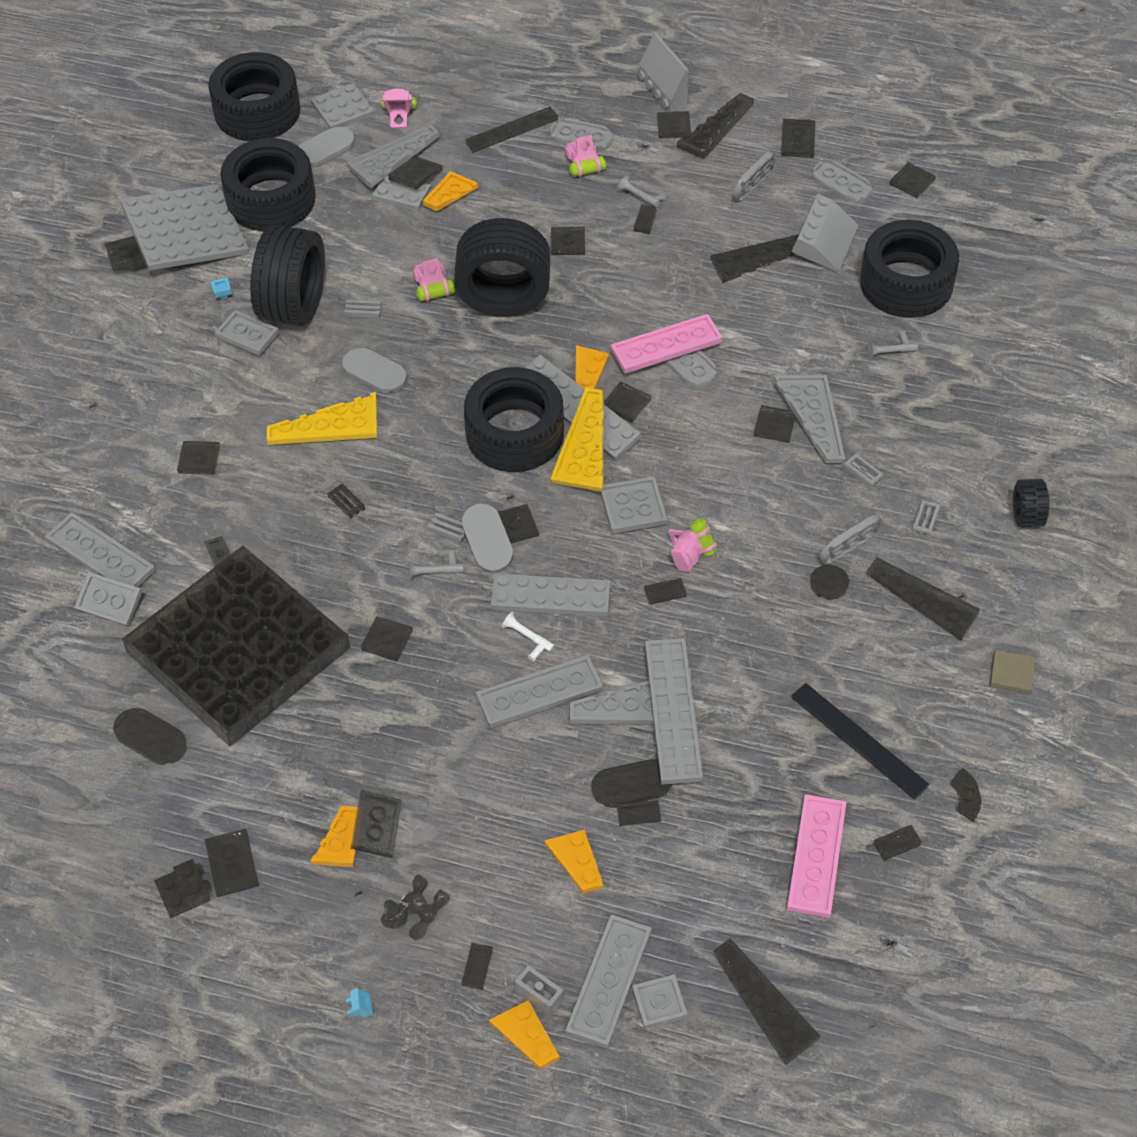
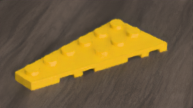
M585 387L550 480L554 484L603 492L604 393L603 390Z
M376 392L370 393V396L362 399L361 397L354 398V401L346 404L341 402L316 410V413L312 415H301L299 419L293 421L285 420L267 426V444L377 438Z

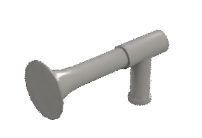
M629 176L623 177L618 185L620 192L628 190L656 208L660 205V201L666 199L664 193L652 197L630 183Z
M901 331L899 337L903 344L876 346L869 341L867 354L869 359L872 360L873 356L879 353L917 351L918 344L910 343L906 332Z
M455 550L447 551L449 564L417 566L409 561L410 580L415 575L424 573L463 572V564H456Z

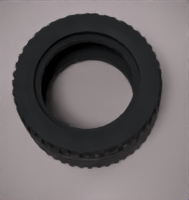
M264 52L238 54L221 62L209 78L208 87L216 124L223 132L233 138L243 141L275 138L288 131L299 117L300 102L295 73L290 64L281 57ZM262 92L272 94L259 100H238V98L251 93Z
M262 138L249 141L235 148L225 158L221 166L220 176L228 210L237 223L248 229L263 232L271 225L292 227L301 222L314 206L316 194L310 159L303 149L292 142L278 138ZM267 179L289 181L282 187L273 190L258 191L248 188L259 181Z
M493 218L476 223L463 233L456 249L454 285L457 294L468 306L483 314L496 317H511L531 311L545 299L550 281V247L537 229L519 220ZM491 261H509L521 265L525 270L512 275H498L482 269L480 265Z
M897 220L881 226L870 235L865 244L860 275V285L863 294L876 308L898 317H923L936 312L949 301L953 293L959 264L957 245L944 230L924 221ZM896 261H911L924 265L932 273L924 276H906L894 272L886 265Z
M271 225L261 234L254 253L250 278L252 308L255 315L261 320L304 326L314 317L321 298L325 274L324 244L322 237L316 231Z
M506 367L483 375L471 386L464 400L465 432L469 449L483 464L499 471L524 472L547 463L558 452L564 438L563 398L557 385L544 374L522 367ZM512 408L529 410L541 418L535 425L519 431L502 430L488 422L494 414Z

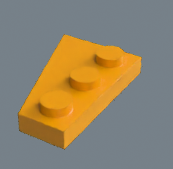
M450 171L424 198L423 206L437 212L476 190L478 183Z
M576 345V383L584 389L585 387L596 389L609 360V353Z
M341 806L330 825V830L325 839H322L316 855L314 854L311 859L312 865L354 868L363 815L362 807Z
M585 830L544 841L546 848L553 853L557 862L564 867L568 876L582 894L603 889V882Z
M529 1000L489 1020V1024L494 1029L496 1028L508 1042L515 1045L520 1050V1053L539 1070L560 1060L559 1054Z

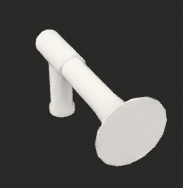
M514 611L504 620L502 629L506 627L513 628L537 644L532 653L528 655V659L532 662L536 661V658L544 649L551 652L554 648V644L520 624L514 618Z

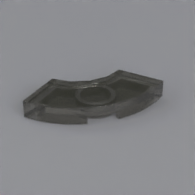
M962 768L953 778L950 786L956 790L959 797L956 811L974 823L982 802L978 789L979 786L972 775Z

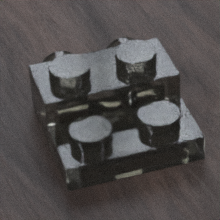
M134 236L104 243L113 271L130 267L131 272L147 268Z
M193 859L173 867L174 872L154 880L170 919L211 901L208 894L211 892L207 880L202 881L201 875L204 873L200 863L195 864Z

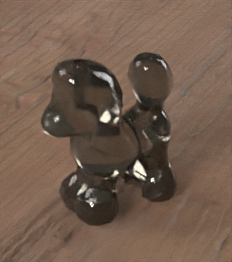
M418 874L412 881L413 891L404 895L400 903L393 900H386L384 902L385 910L380 921L387 928L398 929L406 924L408 914H417L420 922L411 927L409 936L413 940H419L426 935L428 925L436 919L439 910L449 903L450 896L443 890H438L433 897V903L428 904L422 895L428 881Z

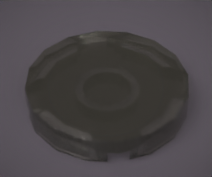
M822 565L811 574V589L819 597H826L828 600L838 599L848 589V575L838 566Z

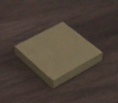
M995 650L990 687L1031 694L1036 657Z

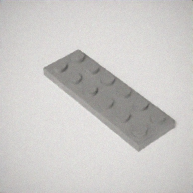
M73 512L45 536L47 542L95 574L137 588L155 571V567Z
M495 574L491 610L608 616L610 580Z
M589 655L477 691L476 697L489 728L603 691V685Z
M612 914L610 915L566 1027L565 1034L608 1049L652 933L651 927Z

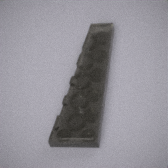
M739 93L726 103L725 106L717 110L714 116L708 117L704 124H699L696 130L692 133L689 132L678 140L677 148L705 159L754 104V98Z
M799 234L711 255V262L721 282L725 283L740 277L742 273L747 271L751 273L760 266H769L770 262L782 261L797 255L791 251Z
M876 557L867 570L869 577L961 641L980 614L981 609Z
M731 938L714 950L713 955L786 1066L819 1040L820 1035Z

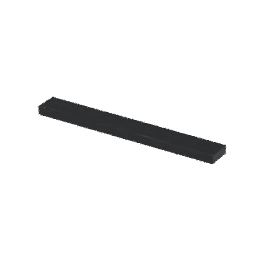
M807 683L792 694L794 701L914 800L929 787L928 782Z

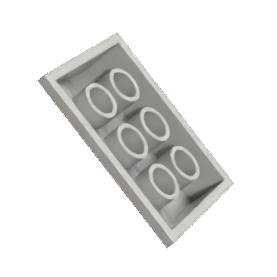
M654 33L639 64L638 77L671 114L687 108L689 69L657 33Z
M817 194L791 252L838 273L856 233L858 224L833 200Z

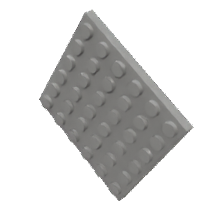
M218 184L120 199L121 207L149 271L249 254V248L233 215L228 210L225 197Z

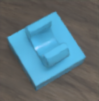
M227 277L210 281L215 298L220 297L222 301L228 299L227 295L232 294Z
M359 988L351 990V997L346 999V1003L352 1005V1009L348 1010L347 1014L352 1016L359 1014L363 1017L373 1015L370 993Z

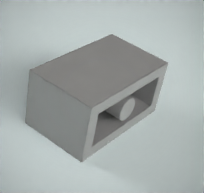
M529 965L515 980V992L525 1000H529L533 1006L550 1018L564 1002V990Z

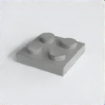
M675 974L632 985L644 1029L683 1020L688 1017Z

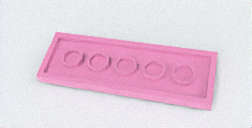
M705 314L611 344V351L626 374L722 343L723 337L709 315Z
M805 794L787 906L788 911L830 918L847 801Z

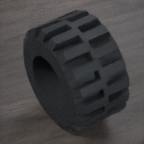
M1024 479L1016 482L1013 491V512L1019 527L1045 526L1049 516V493L1043 479Z

